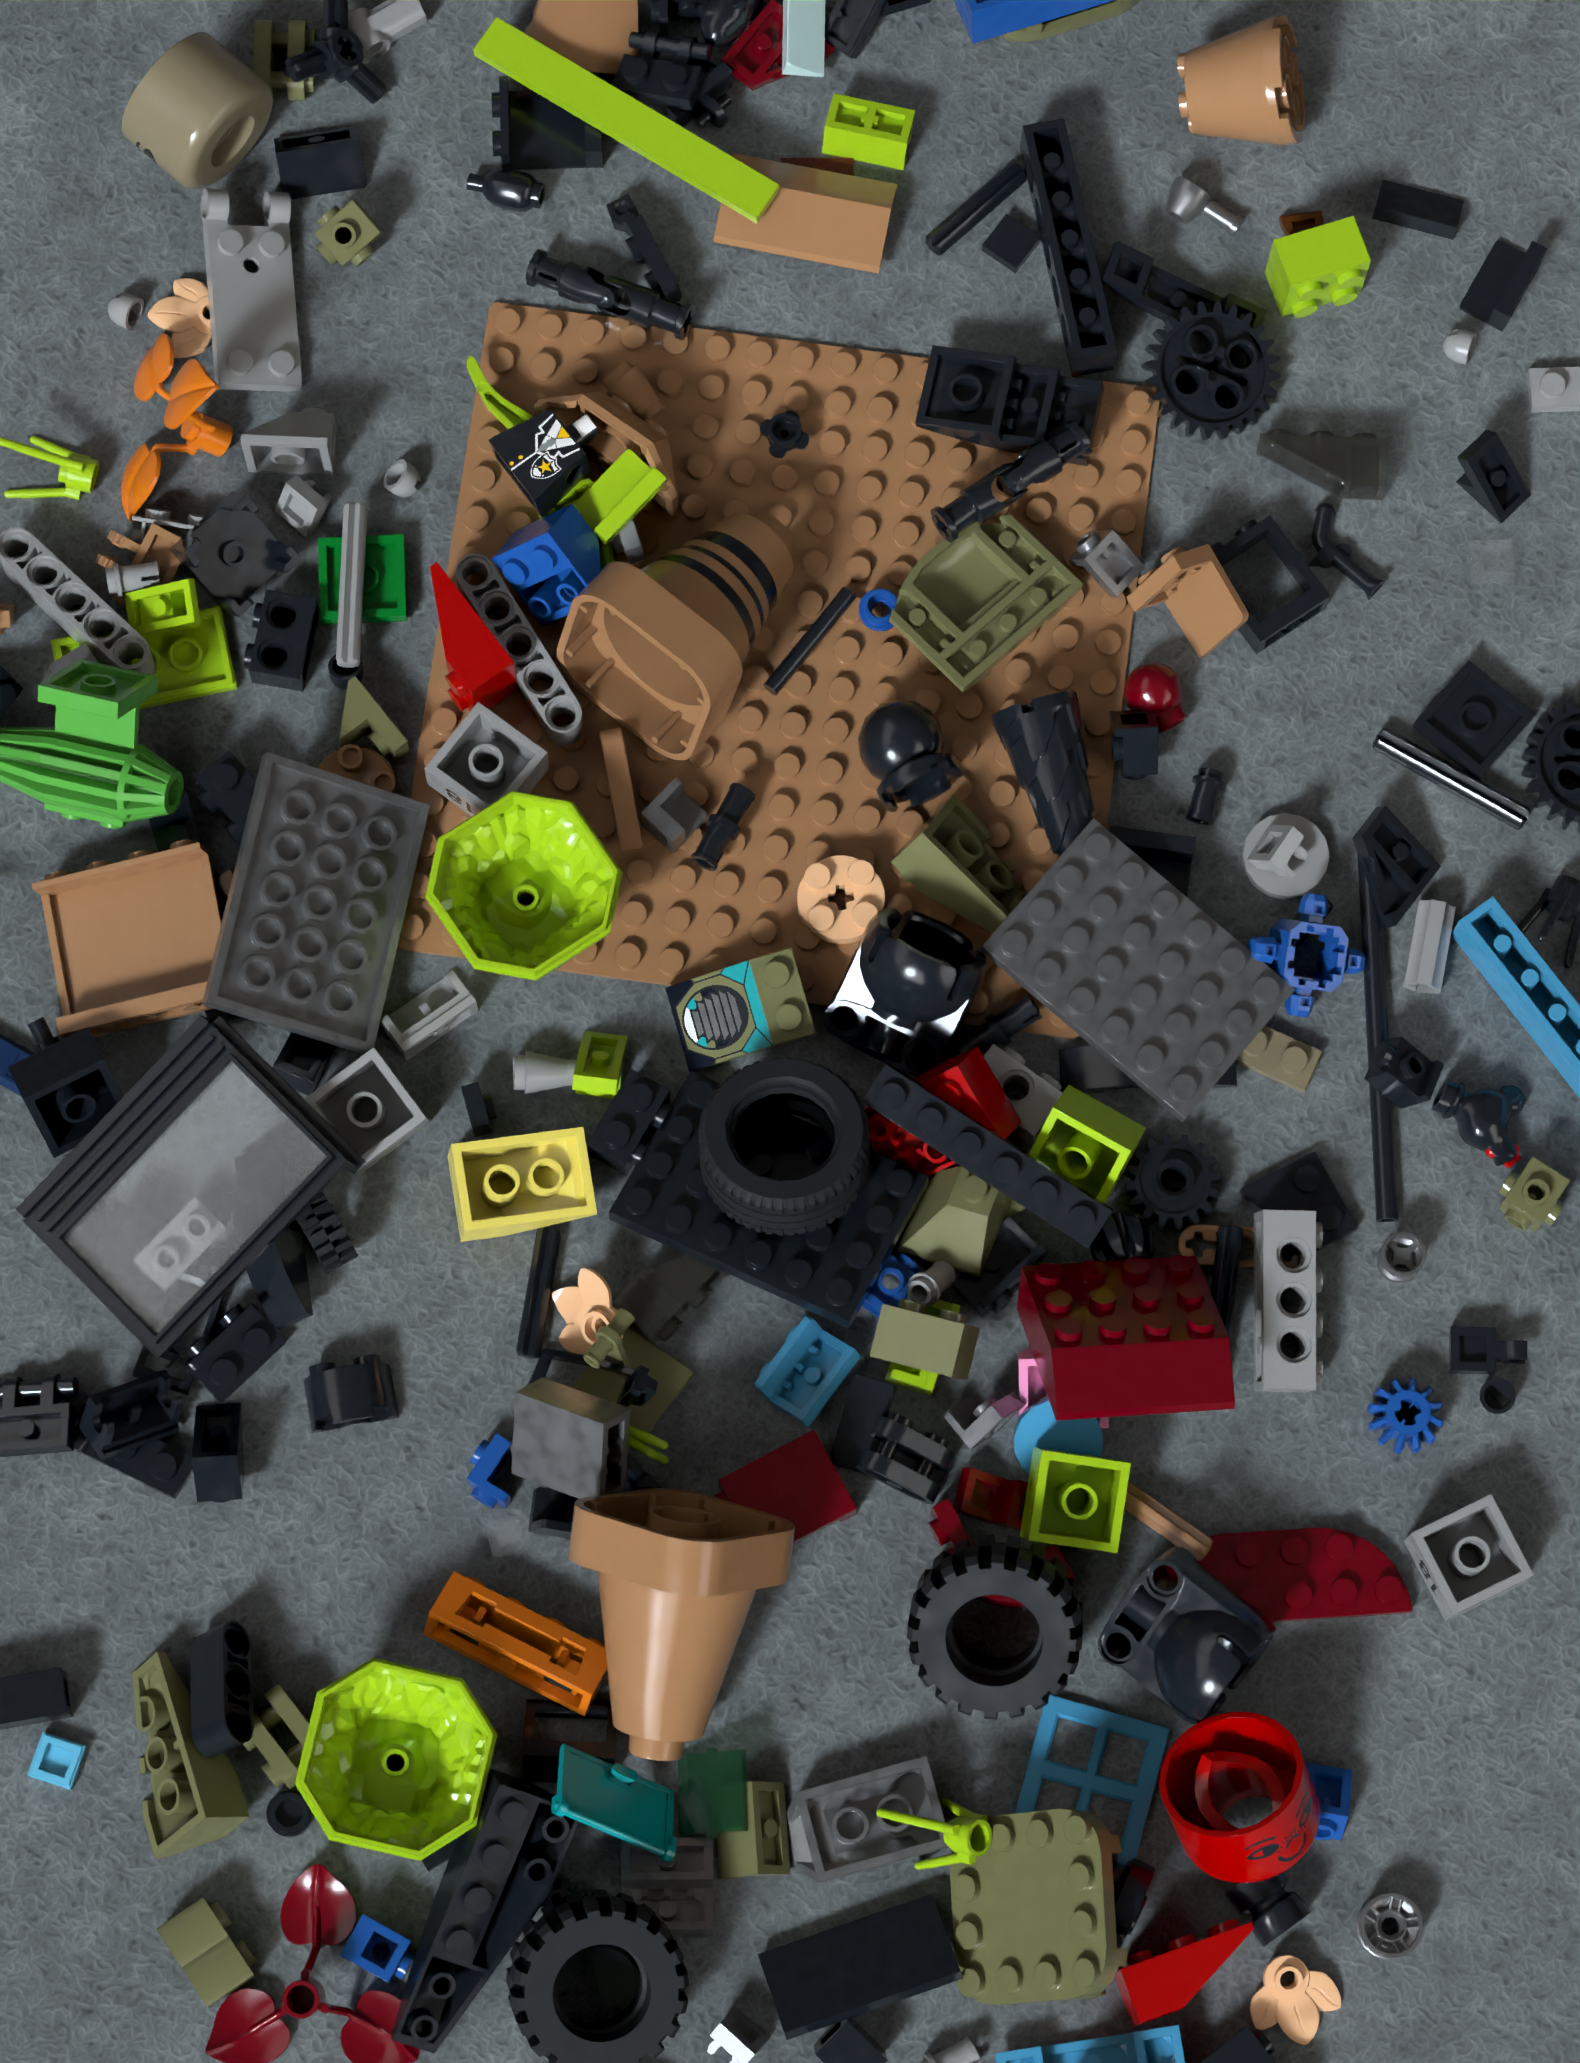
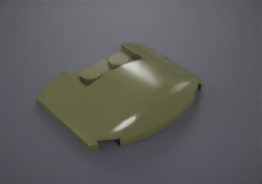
M1011 514L1000 515L999 520L1001 523L980 526V523L975 522L959 532L957 540L950 543L944 538L930 549L904 580L899 590L895 610L892 608L889 622L962 692L988 676L993 667L1046 621L1050 622L1083 586V583Z

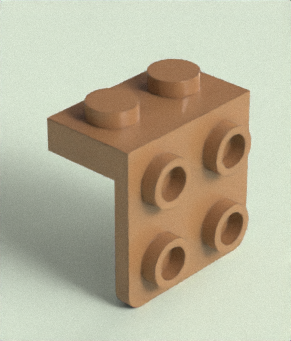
M1209 544L1187 551L1183 547H1178L1168 552L1160 559L1163 565L1142 575L1137 580L1139 586L1126 597L1134 612L1165 602L1199 658L1211 653L1242 626L1249 617L1245 605Z

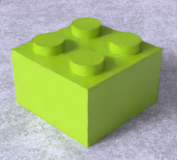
M1350 216L1274 239L1265 275L1281 317L1293 314L1295 318H1302L1311 315L1317 311L1318 306L1333 302L1335 306H1342L1354 301L1362 291L1371 259L1354 216Z
M1068 1085L1049 1113L1029 1154L1106 1204L1146 1127Z
M1033 1446L1020 1536L1028 1541L1118 1553L1131 1463L1122 1459Z

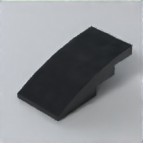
M932 345L915 425L916 427L955 439L1021 454L1039 440L1047 441L1064 430V425L1072 420L1084 430L1092 448L1104 385L1103 381L1061 376L1060 370L1057 368L1017 363L1016 356ZM1090 454L1085 457L1079 455L1068 463L1088 466Z

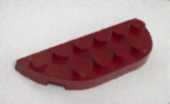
M1299 1528L1211 1535L1209 1537H1211L1213 1544L1210 1551L1202 1560L1197 1561L1198 1564L1245 1601L1267 1615L1271 1622L1406 1614L1412 1612L1411 1599L1405 1582L1391 1560L1369 1541L1339 1529ZM1165 1565L1167 1574L1172 1579L1178 1580L1175 1570Z

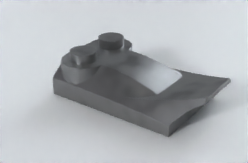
M927 1756L794 1793L791 1805L786 1811L789 1860L793 1873L806 1875L818 1883L948 1848L949 1846L944 1842L943 1832L878 1817L876 1814L878 1808H884L945 1822Z

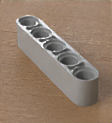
M14 527L0 534V561L7 577L80 645L85 643L99 663L155 675V664L147 641L32 533L24 528ZM18 552H26L20 557H12ZM45 579H54L48 584H40ZM75 605H84L79 610L69 611ZM103 632H112V634L107 637H97L99 634ZM131 659H141L137 664L126 665Z
M481 554L464 556L456 566L458 590L514 661L518 690L547 737L558 745L567 746L575 743L583 733V715L579 702L493 563ZM473 573H481L487 577L486 581L480 585H470L465 580ZM495 608H503L509 612L507 617L499 621H494L487 617L488 612ZM517 643H524L531 648L527 654L522 656L512 655L509 649ZM539 678L548 679L553 683L548 690L543 692L535 691L530 687L531 683ZM559 714H569L575 719L567 727H558L552 722Z

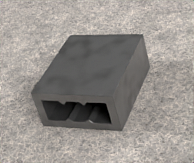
M543 1377L515 1392L512 1405L514 1426L513 1439L510 1446L512 1454L511 1474L578 1499L626 1491L630 1408Z

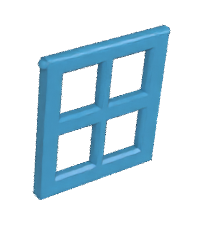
M1049 1695L1048 1704L1043 1706L1015 1813L1034 1811L1042 1779L1081 1789L1076 1810L1088 1811L1093 1793L1131 1803L1121 1842L1122 1853H1118L1119 1860L1117 1866L1124 1867L1129 1860L1137 1857L1170 1728ZM1059 1718L1097 1728L1086 1771L1048 1760ZM1109 1732L1148 1742L1137 1785L1098 1774Z

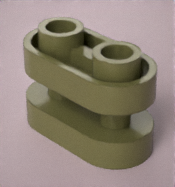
M256 19L253 71L270 86L273 99L274 88H287L289 101H306L307 92H315V76L300 82H293L291 77H286L284 71H275V49H288V59L307 52L310 44L317 41L316 29L308 28L307 19H290L288 32H275L273 19Z
M278 1683L264 1694L272 1706L259 1716L253 1711V1736L250 1741L243 1743V1745L249 1752L255 1747L259 1749L267 1760L260 1767L276 1788L285 1783L291 1789L295 1786L298 1772L297 1766L300 1764L309 1722ZM282 1720L299 1740L287 1752L282 1749L269 1732Z

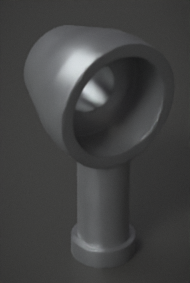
M1176 177L1169 190L1165 211L1183 224H1188L1198 215L1203 214L1226 229L1229 235L1233 236L1244 219L1239 215L1238 217L1212 201L1207 192L1185 178Z

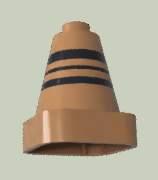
M757 513L753 517L746 514H733L642 569L624 562L609 563L571 603L557 646V658L564 674L582 694L652 749L674 760L690 758L724 722L742 677V664L793 574L794 566L790 552L794 548V542L790 532L778 519L766 513Z

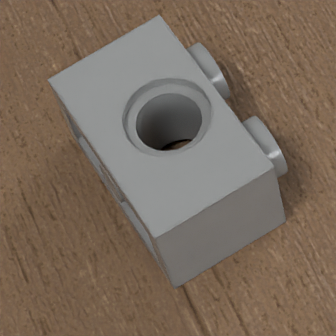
M993 1044L984 1055V1058L1002 1089L1008 1084L1017 1083L1022 1085L1027 1092L1025 1098L1021 1100L1009 1099L1022 1121L1013 1132L1033 1145L1053 1106L1062 1095L1060 1091L1062 1086L1048 1074L1040 1072L1037 1075L1024 1066L1026 1063L1025 1059L1013 1049L1004 1047L1002 1050Z

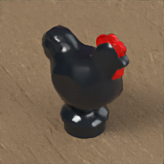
M1447 1078L1436 1094L1432 1110L1441 1114L1443 1119L1453 1116L1457 1121L1461 1138L1468 1145L1484 1151L1486 1156L1494 1160L1496 1166L1504 1165L1506 1168H1511L1514 1163L1520 1161V1147L1511 1142L1506 1130L1509 1118L1518 1114L1524 1107L1526 1098L1523 1092L1516 1086L1506 1085L1502 1086L1499 1090L1482 1088L1473 1093H1468L1461 1081L1456 1083Z

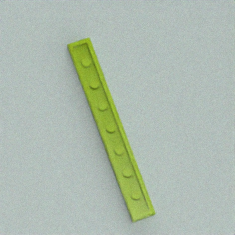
M498 17L495 18L473 49L475 57L756 224L780 191L778 183Z

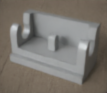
M450 970L443 976V979L389 1016L385 1015L381 1018L380 1025L405 1060L408 1061L477 1013V1001L455 972Z

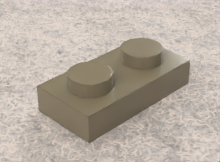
M1264 1026L1239 1055L1236 1063L1304 1093L1322 1051Z

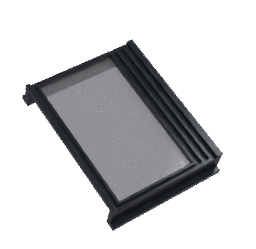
M201 1015L16 1210L25 1217L23 1222L165 1368H169L181 1356L173 1346L342 1169L355 1174L366 1160L221 1016H218L213 1022Z

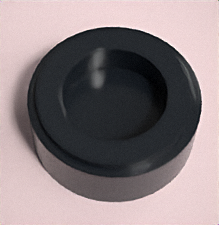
M293 1790L282 1791L275 1795L269 1802L266 1811L268 1824L277 1834L283 1837H297L303 1834L310 1827L313 1820V1813L301 1793Z

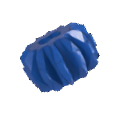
M1397 1378L1392 1379L1389 1383L1390 1392L1381 1387L1375 1391L1374 1395L1380 1403H1370L1367 1406L1368 1413L1380 1417L1369 1422V1431H1377L1383 1428L1385 1432L1379 1437L1377 1443L1383 1446L1390 1438L1395 1439L1393 1446L1395 1454H1400L1403 1451L1405 1441H1407L1408 1447L1413 1454L1419 1453L1421 1450L1420 1440L1431 1445L1436 1440L1435 1434L1431 1429H1441L1444 1423L1441 1418L1431 1415L1442 1409V1402L1434 1401L1428 1403L1426 1399L1432 1394L1433 1389L1427 1386L1421 1393L1416 1392L1417 1379L1415 1378L1408 1380L1405 1390ZM1401 1406L1407 1407L1406 1412L1411 1409L1415 1414L1410 1425H1404L1405 1419L1400 1423L1396 1418V1414L1401 1409Z

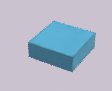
M42 1732L27 1776L72 1790L87 1746Z

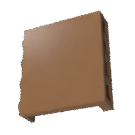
M181 840L172 843L169 850L154 853L152 850L136 851L129 854L128 860L113 864L112 861L108 860L96 861L88 864L84 871L72 874L69 871H56L45 875L44 881L32 883V890L38 893L42 899L63 1015L56 1018L58 1034L61 1037L67 1038L89 1027L95 1038L213 1009L202 1005L219 936L223 912L212 854L200 842Z

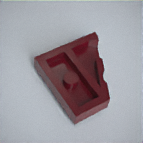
M770 0L721 60V63L725 62L732 69V75L752 91L789 76L782 74L783 6L775 0ZM825 40L824 59H827L833 54L835 48Z

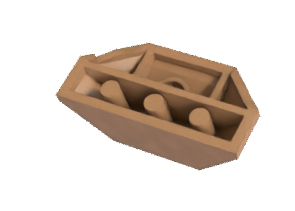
M601 391L544 398L537 401L534 405L535 416L552 410L565 427L585 414L591 419L600 436L582 449L586 457L605 470L627 449H631L651 469L655 467L667 478L666 485L654 496L651 502L671 516L675 515L678 511V494L669 439L666 437L667 433L660 425L650 419L644 422L632 413L631 407L624 400L614 395L609 398Z

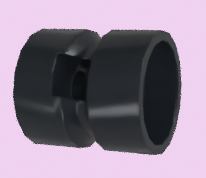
M1283 1872L1266 1880L1239 1883L1225 1893L1239 1915L1250 1914L1252 1916L1250 1921L1254 1927L1252 1932L1263 1947L1311 1912L1300 1895H1297L1296 1892H1286L1284 1890L1288 1879Z

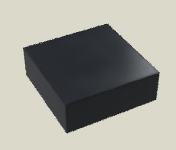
M1006 214L982 244L981 251L1016 274L1040 243L1041 237Z

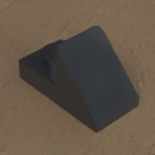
M1486 429L1457 457L1465 473L1456 482L1500 523H1503L1531 496L1496 432Z

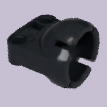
M885 908L868 922L836 993L825 1011V1026L830 1033L853 1048L883 1063L888 1062L901 1071L914 1076H920L943 1063L947 1058L984 980L986 956L980 950L973 949L972 941L963 933L940 920L915 911H906L901 914L896 908ZM839 1006H848L853 1009L857 1019H845L839 1012ZM917 1046H929L936 1053V1058H924L920 1055Z
M1173 1547L1154 1560L1134 1581L1111 1614L1100 1634L1098 1650L1101 1657L1107 1663L1121 1667L1169 1705L1186 1722L1195 1725L1202 1720L1214 1716L1223 1706L1226 1700V1695L1223 1693L1226 1687L1236 1689L1270 1644L1276 1628L1267 1615L1254 1605L1249 1604L1198 1564L1196 1557L1189 1550L1183 1547ZM1165 1565L1175 1570L1178 1580L1172 1579L1167 1574ZM1119 1633H1122L1129 1639L1131 1647L1122 1643Z

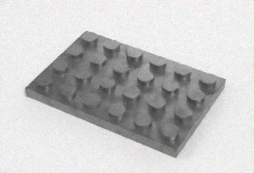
M269 752L265 753L261 759L202 1005L361 1054H365L372 1049L376 1041L430 805Z
M1094 818L980 948L983 954L1181 1122L1189 1116L1295 991V988L1291 987L1264 962L1257 961L1251 957L1249 949Z

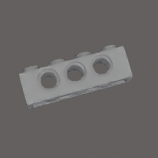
M1261 1210L1254 1213L1255 1392H1311L1316 1390V1382L1322 1381L1323 1360L1321 1356H1316V1338L1322 1336L1323 1316L1321 1311H1316V1293H1321L1323 1272L1321 1266H1316V1248H1321L1323 1227L1321 1222H1316V1211ZM1284 1245L1292 1246L1298 1253V1263L1294 1269L1286 1267L1280 1259V1251ZM1285 1289L1293 1291L1298 1298V1308L1293 1314L1286 1312L1280 1303V1296ZM1285 1334L1292 1335L1298 1342L1299 1349L1294 1358L1285 1356L1281 1351L1280 1341Z

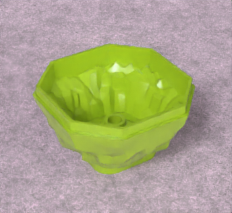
M511 791L438 838L425 898L474 969L538 981L608 936L611 932L623 872L574 802ZM523 897L534 898L533 903L528 906H523L518 902Z
M371 1658L317 1692L295 1785L329 1840L421 1861L477 1825L498 1734L463 1678ZM394 1754L401 1756L404 1760V1767L397 1772L389 1770L386 1765L388 1757Z

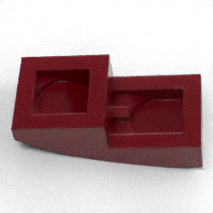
M972 1467L963 1468L953 1508L956 1513L1021 1530L1028 1483L1021 1480H1007Z

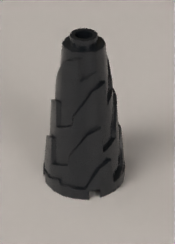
M1064 691L1031 699V703L1021 706V703L1002 709L991 716L995 730L1005 751L1008 753L1019 785L1026 790L1038 824L1044 829L1054 854H1057L1058 858L1093 819L1092 812L1094 811L1086 770L1089 762L1081 728L1080 704L1077 693L1074 691Z

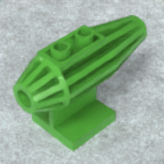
M78 659L38 685V702L56 706L55 727H0V782L45 803L44 809L59 812L66 819L78 820L85 818L100 822L101 826L110 829L123 828L133 821L174 813L183 795L184 779L182 773L148 747L138 744L139 707L141 703L157 693L158 676Z

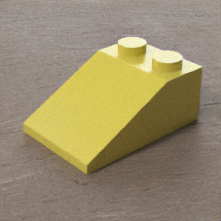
M584 1127L451 1144L447 1157L461 1242L502 1237L597 1215Z

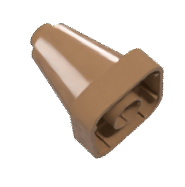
M649 1488L585 1497L575 1501L568 1558L575 1564L598 1572L612 1721L616 1729L630 1735L629 1753L640 1758L656 1761L679 1760L683 1756L684 1742L703 1737L756 1590L783 1585L788 1582L795 1532L794 1523L785 1518L713 1496L680 1489Z

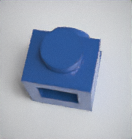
M899 1253L896 1258L890 1254L862 1306L879 1319L882 1304L898 1307L900 1299L909 1301L907 1284L909 1279L919 1272V1266L903 1253ZM889 1275L895 1276L899 1280V1286L895 1289H887L884 1287L882 1280Z
M362 1914L340 1956L391 1984L395 1976L402 1980L412 1966L415 1954L409 1951L413 1945L411 1940ZM379 1944H386L390 1947V1956L385 1961H377L373 1956L374 1948Z

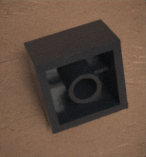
M44 1017L28 1024L37 1043V1046L34 1047L37 1053L8 1066V1069L42 1137L55 1158L75 1148L121 1100L123 1095L89 1027L60 1041L58 1036L53 1037Z

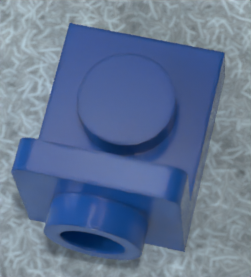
M1307 1762L1306 1766L1320 1802V1824L1315 1839L1341 1840L1349 1817L1352 1770Z

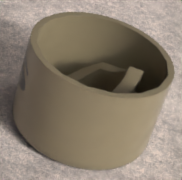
M206 32L195 33L172 46L144 75L127 103L122 118L121 131L128 141L180 185L188 189H202L218 182L229 174L254 147L271 115L273 106L272 90L266 81Z

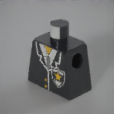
M548 410L489 439V443L498 462L538 514L543 517L590 472L591 467L582 448L599 437L600 433L586 414L565 427L552 410Z

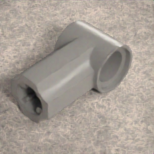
M387 0L371 10L363 7L348 14V30H351L362 44L364 54L362 63L364 65L370 63L368 59L379 52L384 55L389 50L392 42L427 23L426 14L419 0Z

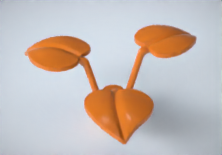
M160 333L154 345L143 357L136 373L134 393L137 399L144 402L148 401L155 391L166 399L168 406L164 415V424L167 428L173 430L182 424L180 434L182 438L186 439V444L157 443L152 449L149 445L142 444L131 456L124 470L121 483L123 509L131 522H134L132 516H135L138 509L147 500L158 481L161 470V453L186 452L194 456L197 450L200 449L214 456L221 457L227 451L233 436L231 425L196 411L205 400L220 388L209 376L200 361L195 359L188 360L174 378L170 392L165 389L163 381L172 371L175 352L171 338L165 333Z

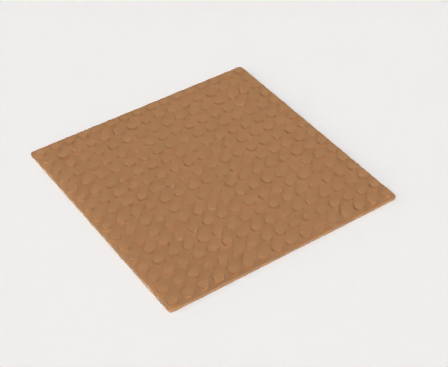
M500 302L493 303L488 311L480 368L485 379L497 393L535 417L534 405L539 399L601 391L608 396L607 392L609 390L603 385V381L615 368L626 360L633 367L639 366L660 399V402L665 406L664 410L653 421L667 433L666 437L669 439L678 494V511L674 516H671L650 501L634 517L646 560L631 565L642 569L733 514H746L752 517L757 513L769 514L778 519L788 529L794 542V548L790 552L794 566L793 574L742 664V677L724 722L690 758L674 760L663 756L582 694L566 677L558 662L557 646L568 615L541 626L491 560L516 530L539 520L540 517L496 459L489 439L508 429L487 409L476 390L446 574L457 587L456 566L458 562L469 554L486 556L493 563L579 702L583 715V733L575 743L567 746L555 744L547 737L519 690L492 707L490 711L548 752L549 770L529 794L574 802L623 872L611 932L607 937L578 954L555 971L672 986L747 960L792 948L807 1004L828 1007L859 941L849 944H833L819 938L818 934L805 926L799 916L797 893L805 871L810 865L824 858L836 855L855 857L858 860H865L873 866L874 872L879 876L884 887V909L896 908L901 914L906 911H915L940 920L963 933L972 941L973 949L980 950L993 933L922 894L912 883L906 881L901 876L899 870L891 861L905 843L954 794L989 830L993 837L988 843L999 859L1002 861L1008 858L1016 869L1012 876L1022 891L1029 892L1056 862L1058 856L1053 853L1044 829L1038 824L1026 790L1019 785L1008 753L1005 751L995 730L991 716L1002 709L1021 703V706L1031 703V699L1064 691H1074L1077 693L1080 704L1081 728L1089 762L1086 770L1094 806L1092 816L1107 829L1115 761L1112 759L1111 735H1114L1110 720V711H1122L1134 613L1126 597L1137 588L1138 576L1118 597H1109L1083 566L1074 567L1069 558L1077 551L1075 548L1076 542L1091 530L1113 529L1140 560L1158 418L1157 413L1160 402L1149 403L1147 399L1156 392L1155 388L1103 381L1104 393L1088 466L1065 464L1061 473L1047 482L1030 484L1026 487L1029 490L1023 497L980 524L981 526L1001 523L999 520L1000 515L1011 514L1083 583V586L1050 622L1046 621L993 667L988 676L962 692L895 626L887 631H874L866 627L859 617V604L867 592L873 589H887L898 597L899 590L913 567L930 549L944 539L935 527L930 511L936 506L945 507L960 497V491L1005 463L1014 462L1021 455L970 443L916 427V416L930 358L693 327L690 328L684 340H679L675 338L672 332L655 326L645 328L616 317ZM794 411L800 416L802 432L807 433L809 436L808 446L802 450L797 448L786 452L783 458H775L769 453L770 444L767 437L761 435L760 425L764 420H771L777 414ZM783 431L780 435L785 438L789 434L788 432ZM587 457L591 470L584 479L596 482L606 470ZM996 477L991 484L993 496L999 502H1002L1009 496L997 488ZM612 540L614 562L630 564L625 551L617 554ZM473 573L465 581L470 585H480L486 581L487 577L481 573ZM842 587L849 589L856 596V599L777 695L771 694L765 689L763 684ZM876 606L872 612L877 617H883L887 615L888 610L883 606ZM495 608L488 612L487 617L491 620L499 621L507 617L509 612L503 608ZM438 622L410 799L429 804L430 809L397 950L467 959L425 898L438 838L471 817L429 786L424 770L426 765L470 713L468 708L464 711L459 710L447 692L451 687L445 679L448 670L440 623ZM517 643L510 647L509 652L515 656H522L527 654L531 648L524 643ZM539 678L532 682L530 687L535 691L543 692L548 690L553 683L548 679ZM897 700L913 701L928 708L939 721L944 740L942 753L948 752L955 755L963 775L957 778L953 775L949 778L948 781L951 788L935 799L916 807L912 806L910 800L896 803L898 806L897 811L890 812L884 810L877 795L876 789L882 781L873 777L862 763L858 736L865 718L880 704ZM559 714L552 722L558 727H567L575 719L569 714ZM621 727L642 840V848L622 852L620 851L599 736V731ZM676 777L683 782L684 793L707 813V820L711 814H716L732 783L741 784L755 794L754 802L751 803L739 825L741 832L738 838L730 841L717 865L716 871H709L700 867L691 858L708 829L706 825L707 820L674 854L641 824V812ZM836 890L835 895L828 897L829 902L837 904L838 910L846 909L847 902L854 901L852 895L846 894L844 890ZM523 897L518 902L523 906H528L533 903L534 898ZM986 956L984 980L962 1025L979 1027L986 1022L985 1017L992 1012L997 1015L1024 998L1026 994H1029L1043 1018L1021 1030V1033L1066 1039H1077L1080 1036ZM839 1006L841 1009L853 1010L848 1006Z

